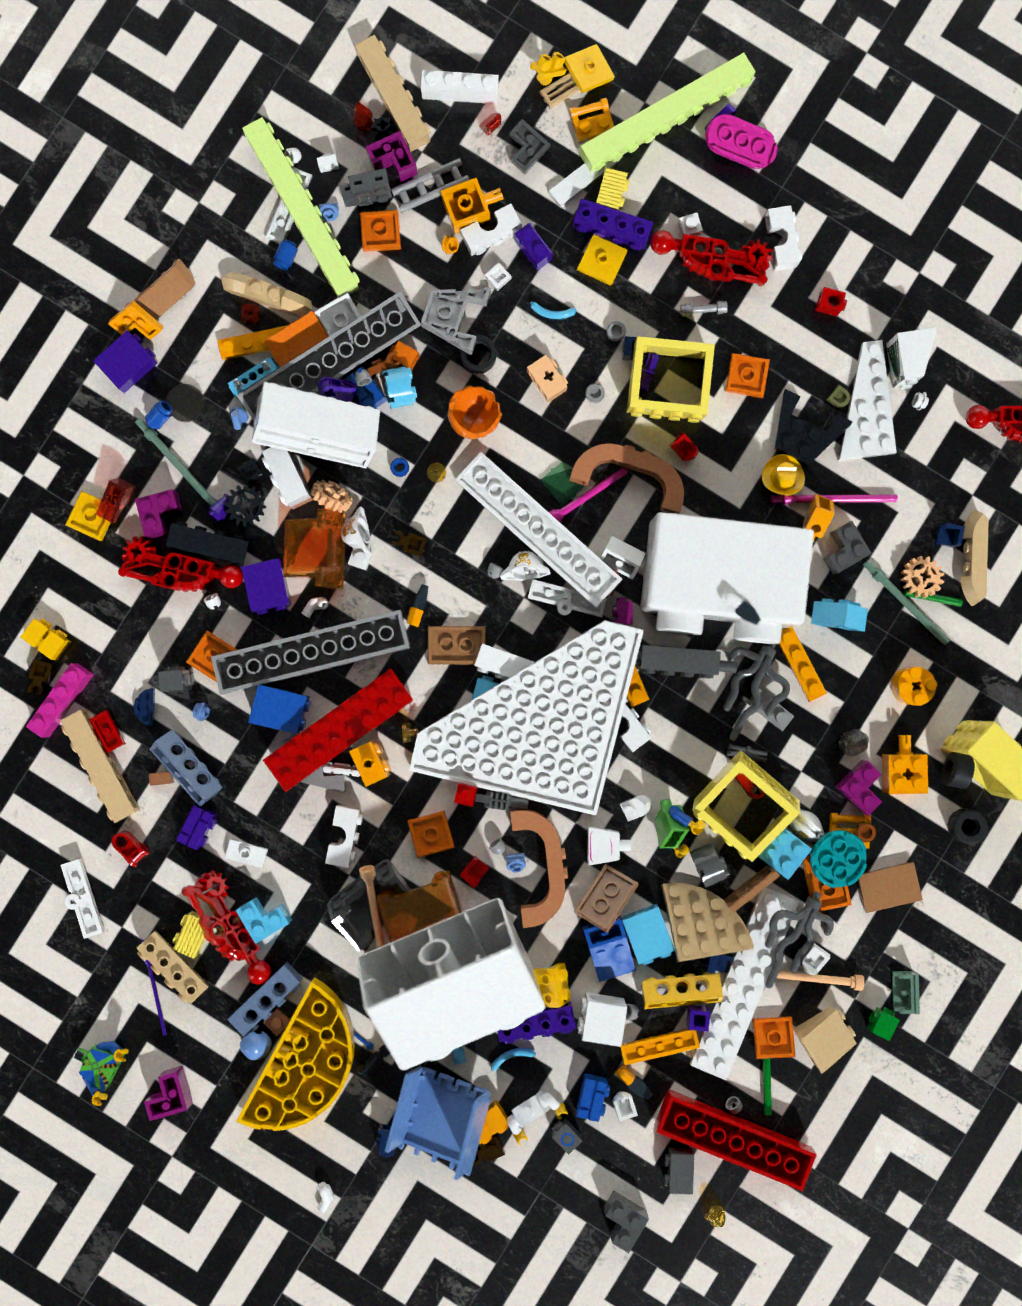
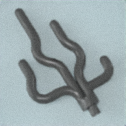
M776 644L763 645L758 654L744 647H736L728 656V661H735L736 657L742 654L754 660L750 668L737 672L732 678L731 693L723 706L724 711H730L739 693V681L756 673L751 684L753 704L740 715L730 734V740L732 741L738 738L749 716L756 713L760 708L761 695L758 687L765 673L769 678L782 685V692L773 697L765 710L767 716H771L776 706L789 695V682L771 668V662L776 654L774 650Z
M814 891L812 897L808 896L805 906L800 912L796 913L782 909L772 915L769 923L770 932L765 942L766 948L773 946L778 932L777 923L779 919L784 917L798 920L793 933L782 939L776 947L775 962L765 983L766 988L770 989L774 985L783 963V950L799 938L804 928L807 941L797 951L790 967L791 972H797L804 955L814 945L815 936L812 930L814 919L825 922L824 934L826 936L831 935L834 928L833 919L829 915L818 912L822 905V902L819 901L822 895L820 892Z

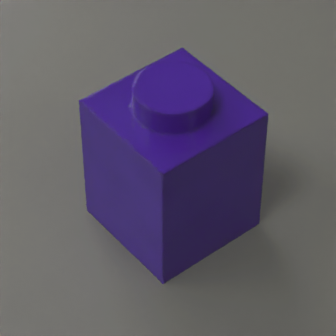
M688 1005L686 1018L688 1029L709 1032L710 1011L708 1007Z

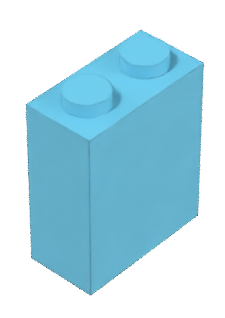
M657 904L621 917L638 964H650L654 961V958H665L675 951Z

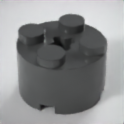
M715 841L689 852L705 888L730 877L727 865L723 857L720 856Z

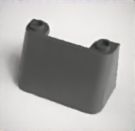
M385 859L374 866L376 875L374 876L373 884L381 925L401 910L405 914H412L421 907L420 901L389 859ZM359 877L335 894L327 904L331 922L358 952L371 944L373 938L372 931H374L366 884Z

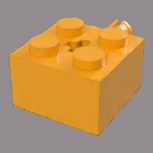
M477 178L441 190L442 202L454 234L460 233L461 229L476 221L479 225L490 222L488 205L503 200L500 188L484 194L481 191Z
M898 735L899 752L897 754H882L883 793L928 794V756L911 752V735Z
M372 740L349 751L366 787L390 775L389 771L392 769L388 760H384L381 755L383 749L379 742L376 743L375 740Z

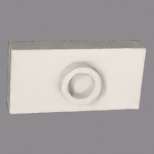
M230 839L225 858L263 868L268 848Z

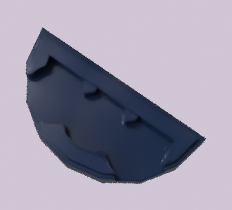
M155 688L144 690L135 699L134 712L143 724L154 726Z

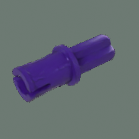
M651 352L648 353L644 369L641 370L639 390L649 391L652 377L656 374L654 371L659 355Z

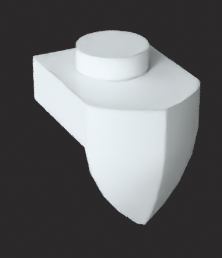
M640 795L622 802L620 806L627 820L631 821L647 814L651 807V799L645 795Z
M814 943L810 951L802 959V966L805 972L809 975L818 974L830 959V954Z
M620 1091L613 1097L612 1102L619 1122L638 1116L630 1093Z

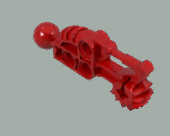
M666 230L655 232L650 240V246L656 254L665 255L671 250L679 251L678 257L683 259V266L687 267L689 272L694 271L698 276L702 274L703 277L712 281L730 282L732 279L755 283L758 286H764L768 281L765 271L770 267L769 261L773 258L769 255L772 249L765 248L767 242L761 245L760 239L756 243L752 240L749 241L748 245H743L740 251L730 249L727 242L721 239L683 234L681 239H675ZM695 246H703L704 251H698ZM714 248H720L723 254H717ZM729 264L742 265L753 275L735 274ZM711 267H718L720 273H714Z
M975 405L967 411L965 420L971 428L982 429L989 422H993V427L997 426V429H1000L1002 437L1006 436L1007 440H1015L1016 443L1022 442V406H1000L993 409V411H989L985 406ZM1014 412L1017 413V415H1018V420H1016V419L1014 418V416H1013V413H1014Z
M133 536L132 541H126L128 547H122L123 550L127 551V553L122 555L125 563L118 570V574L122 577L142 579L156 586L176 591L182 590L183 592H188V590L196 592L197 589L202 590L205 584L214 578L219 579L222 585L227 588H236L243 581V573L239 566L228 564L220 568L217 567V563L178 553H170L166 557L157 555L156 547L151 546L152 541L146 540L144 536L140 538ZM137 550L142 551L141 555L137 554ZM175 557H178L179 564L178 566L174 567L173 559ZM193 562H196L198 564V568L196 571L193 572L191 570V564ZM152 565L162 568V571L154 576H149L132 569ZM172 575L175 581L174 584L169 585L168 578Z
M215 871L202 874L201 878L196 879L195 885L184 887L182 894L188 898L192 907L195 908L199 915L198 922L203 930L204 938L211 942L213 946H216L215 950L217 952L220 951L223 958L227 957L229 961L245 959L248 964L246 974L251 983L256 985L266 983L271 977L270 965L266 961L258 959L255 953L260 950L259 945L254 943L237 912H231L224 902L228 895L225 890L229 888V886L224 884L227 879H221L222 873L216 874ZM211 886H212V888H213L212 890L203 893L204 891L210 889ZM197 898L209 905L214 917L205 915ZM214 928L217 930V935L214 934ZM238 935L241 936L242 942L239 941Z

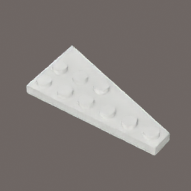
M882 340L863 342L861 344L858 368L847 419L852 421V424L845 430L838 461L897 453Z

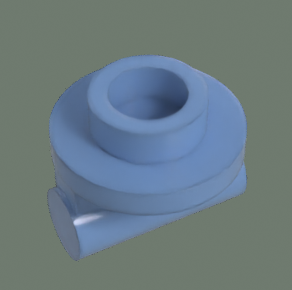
M319 204V210L322 214L321 218L325 221H334L338 217L339 204Z
M233 407L230 410L234 429H241V424L247 422L249 418L248 413L242 407Z
M524 853L505 855L508 870L520 872L526 867Z

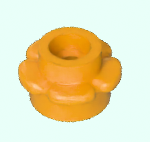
M446 235L441 243L442 250L446 254L455 253L459 248L458 240L452 235Z

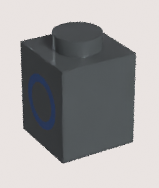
M566 1118L562 1122L558 1121L552 1128V1138L568 1155L583 1141L582 1134Z

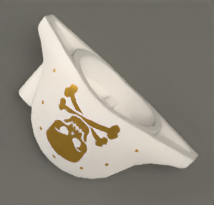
M360 506L352 517L345 519V523L341 528V538L350 547L361 548L366 553H369V527L365 511Z
M522 551L511 559L509 566L500 574L502 580L526 581L547 576L551 573L549 568L543 565V560L538 555L536 556L530 551Z
M800 810V814L789 824L794 835L805 841L817 842L819 838L825 835L818 817L809 811Z

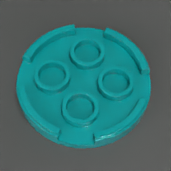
M835 830L826 833L819 838L811 851L810 865L812 872L820 882L831 888L854 884L863 875L867 866L864 843L859 837L845 830Z

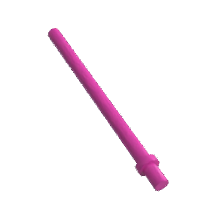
M771 495V503H782V505H787L788 503H811L814 495ZM819 495L833 500V503L897 502L898 500L897 495Z

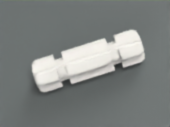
M328 762L323 766V772L331 773L332 771L334 774L360 776L356 765L350 766L351 764L337 762L332 764V762Z

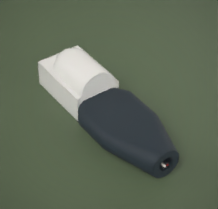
M730 589L720 598L735 610V613L743 620L755 625L761 621L754 607L748 602L743 601Z

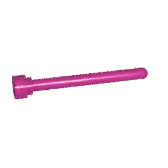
M621 468L560 510L553 509L549 513L561 523L566 514L625 476L627 469Z

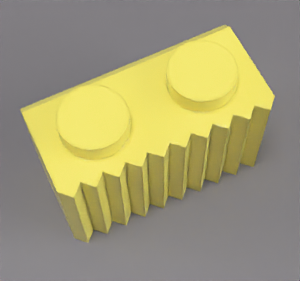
M606 167L596 204L615 210H622L625 198H622L623 191L627 192L630 180H627L628 173Z
M191 911L188 915L185 914L180 923L183 926L181 932L176 933L172 943L175 944L174 951L194 959L198 956L205 938L198 922L199 915Z

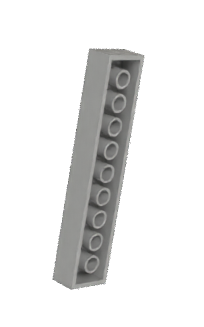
M400 291L237 396L255 422L257 403L264 382L276 383L279 386L316 393L319 391L317 383L321 378L338 379L418 328L421 324Z
M397 610L212 656L211 660L220 695H225L411 647L402 611Z

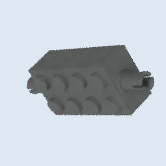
M641 645L635 662L637 669H641L642 673L655 674V671H661V675L672 676L677 672L680 673L681 677H694V674H699V678L713 679L714 675H719V672L736 673L737 661L720 660L721 651Z

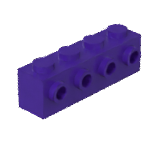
M584 199L580 200L573 222V227L580 232L585 233L588 231L598 237L612 239L616 244L624 243L630 245L635 250H645L653 225L652 221Z
M570 1001L560 1008H545L542 1012L526 1018L522 1024L515 1028L498 1030L499 1042L510 1044L515 1042L516 1039L521 1038L523 1040L534 1039V1036L542 1035V1037H549L556 1032H561V1034L571 1033L573 1029H576L572 1003Z

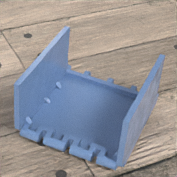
M419 1066L405 1074L385 1152L389 1153L396 1147L402 1150L404 1145L407 1144L415 1148L414 1155L418 1156L420 1150L432 1154L431 1161L436 1163L438 1157L450 1161L449 1169L452 1170L457 1164L454 1175L455 1180L460 1179L464 1174L470 1176L489 1108L491 1092L479 1086H475L472 1092L473 1084L457 1079L454 1085V1077L440 1072L438 1078H436V1070Z

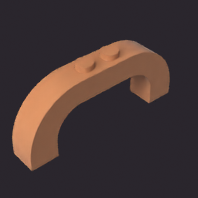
M601 444L588 449L576 461L569 479L571 482L587 487L592 471L597 466L604 463H612L657 479L663 489L660 511L679 514L684 501L683 483L677 471L666 461L654 457L653 453L636 451L630 445Z
M515 809L510 810L512 831L531 830L542 837L545 843L549 890L543 900L535 904L521 905L523 928H528L547 922L558 912L564 900L565 879L568 878L567 867H563L562 861L566 859L565 848H561L560 839L553 824L545 816L533 810Z

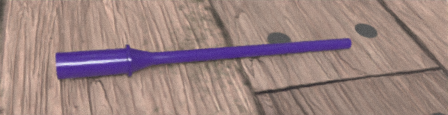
M146 960L144 962L148 967L156 1007L161 1024V1029L164 1036L167 1035V1032L164 1024V1019L159 1002L153 971L150 968L152 964L148 960Z

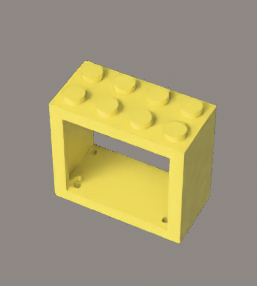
M637 336L633 346L627 413H631V416L642 417V414L650 415V418L661 419V416L669 417V420L680 421V418H684L692 423H699V420H703L708 413L715 344ZM651 352L657 355L704 359L700 403L687 405L642 400L639 397L643 353L648 354Z
M962 721L957 726V731L944 740V745L941 749L948 755L951 752L971 755L975 763L973 778L991 795L1022 801V746L996 722Z
M740 750L694 799L692 811L697 819L704 820L708 824L712 832L715 834L719 833L727 845H733L741 857L744 859L748 858L753 862L800 814V800ZM738 773H743L784 808L782 814L753 843L708 806Z

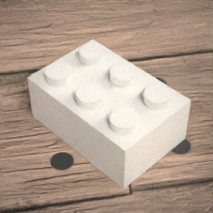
M274 447L262 451L264 457L261 459L266 469L272 472L270 478L274 486L280 489L281 492L278 495L283 504L285 503L286 506L295 509L313 500L291 451Z

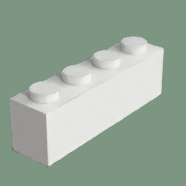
M422 70V99L497 104L498 75Z
M481 644L474 666L478 667L477 671L485 674L491 671L496 673L495 677L506 680L507 677L510 678L535 662Z

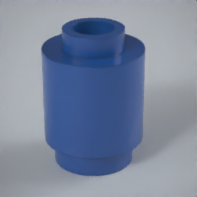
M290 240L281 241L273 258L275 260L273 264L287 271L292 266L298 252L296 244Z
M165 401L155 403L145 415L147 425L153 429H160L172 416L173 409L171 405Z

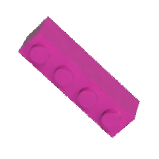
M71 663L26 727L41 738L50 737L59 725L60 720L64 718L94 674L80 664Z

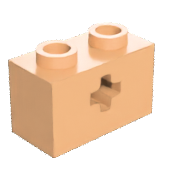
M545 355L528 366L527 373L547 403L567 391L566 384H568V381L563 374L560 375L557 372L555 361ZM545 375L548 377L552 376V381L550 382L549 379L545 380Z

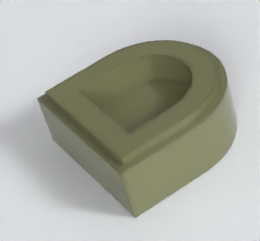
M839 384L826 401L835 408H843L849 403L850 394Z

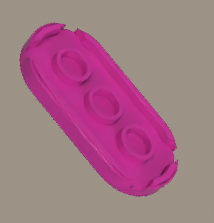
M730 114L717 116L709 122L706 128L705 138L707 145L714 153L753 169L766 167L776 157L777 143H775L772 133Z

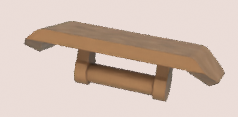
M177 259L172 267L166 272L164 271L145 291L139 293L138 297L133 301L157 320L194 287V277L180 259Z

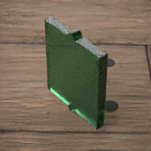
M565 460L556 468H551V472L540 480L561 506L569 499L575 498L576 494L585 487L584 485L569 481L573 469Z

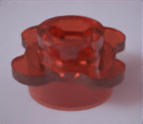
M243 304L241 306L242 316L240 320L243 323L247 321L257 323L259 321L258 312L260 307L256 304Z

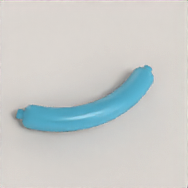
M530 302V307L536 313L550 319L568 318L575 315L577 311L576 308H570L565 311H550L541 307L536 302Z
M528 1048L508 1050L493 1061L491 1071L497 1070L503 1062L512 1057L536 1056V1053Z

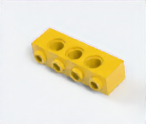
M705 972L700 976L685 974L683 977L678 978L674 975L666 976L664 979L649 977L642 981L641 985L644 1009L721 1002L723 999L720 974ZM702 984L706 990L699 991L696 989V985ZM683 986L687 991L679 993L676 988ZM664 988L667 990V994L660 995L657 989Z

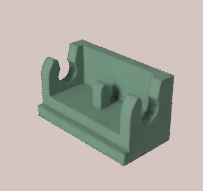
M892 971L893 1011H899V1014H920L919 975L914 971Z

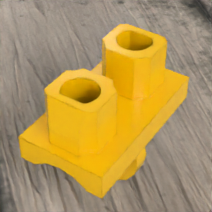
M554 52L552 58L549 55L542 54L539 60L531 62L529 67L531 70L537 71V80L542 85H549L553 77L565 75L567 71L563 67L565 57L560 52Z

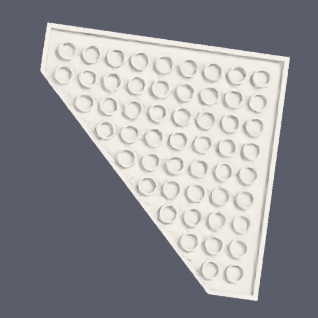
M607 620L601 622L418 732L409 771L596 815L644 630Z

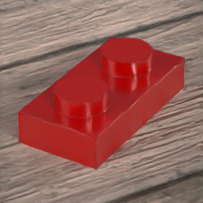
M108 710L89 719L106 753H110L126 744Z

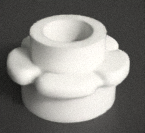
M917 392L913 398L912 407H915L918 411L926 408L929 402V398L926 397L927 393Z

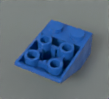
M618 916L608 933L592 923L582 926L599 982L636 971L620 916Z

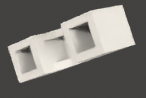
M512 204L494 212V219L497 223V227L494 230H483L477 221L460 230L461 237L471 256L484 253L486 248L492 245L494 247L500 245L508 237L513 238L514 234L522 228V223Z
M791 205L768 209L765 214L767 233L779 234L784 239V244L775 246L771 252L774 271L796 268L802 260V251L798 249L797 244L799 233L795 230L794 226L796 222L795 212H792Z
M626 699L622 716L627 720L628 728L620 737L630 751L634 752L651 739L649 736L651 731L645 724H640L637 720L639 715L633 708L629 709L626 703L628 701Z
M339 804L336 806L332 825L343 828L346 833V839L343 843L331 842L329 844L325 864L348 868L351 863H354L356 852L353 851L354 844H358L360 833H357V827L362 824L363 819L360 808Z

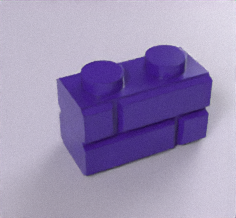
M530 223L514 234V241L528 260L532 262L537 271L552 260L553 253Z
M194 804L176 841L194 850L204 847L209 839L206 836L209 829L213 830L218 821L215 819L217 813Z

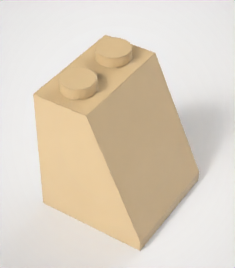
M832 1005L793 1029L811 1061L821 1073L829 1069L857 1044L853 1038L856 1036L850 1026L846 1027L843 1022L846 1019L840 1009L836 1010Z

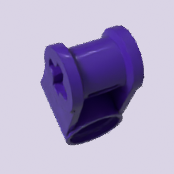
M323 377L317 383L321 396L353 402L357 389L355 383L329 377Z

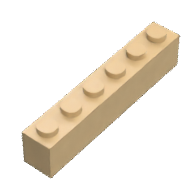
M373 35L356 44L357 56L398 131H401L409 151L412 152L429 143L430 128L426 122H422V114L418 106L414 107L412 104V95L408 89L405 91L403 87L404 81L400 73L396 74L394 71V62L391 57L387 58L383 42L381 40L378 41L376 36Z
M82 709L60 720L62 724L61 729L71 740L70 746L72 750L79 755L81 767L88 772L90 784L96 787L98 799L101 803L105 804L107 816L116 823L140 811V808L111 754L106 753L89 721L91 716L87 709Z

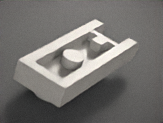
M759 689L761 705L757 712L780 731H783L794 718V715L778 704L773 714L767 716L765 710L772 698ZM745 696L741 699L749 706H752L753 697L751 700Z

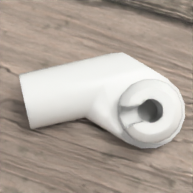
M324 597L311 598L303 609L302 614L310 618L314 610L326 609L328 607L327 599Z
M321 1182L317 1186V1190L322 1198L318 1210L326 1213L334 1198V1194L329 1184Z

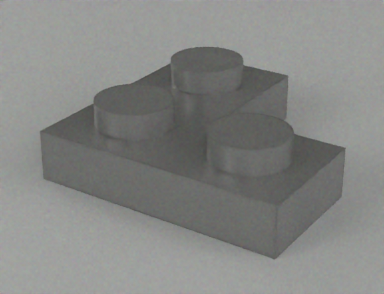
M523 119L510 132V137L522 147L511 158V163L522 173L526 174L550 148V143Z

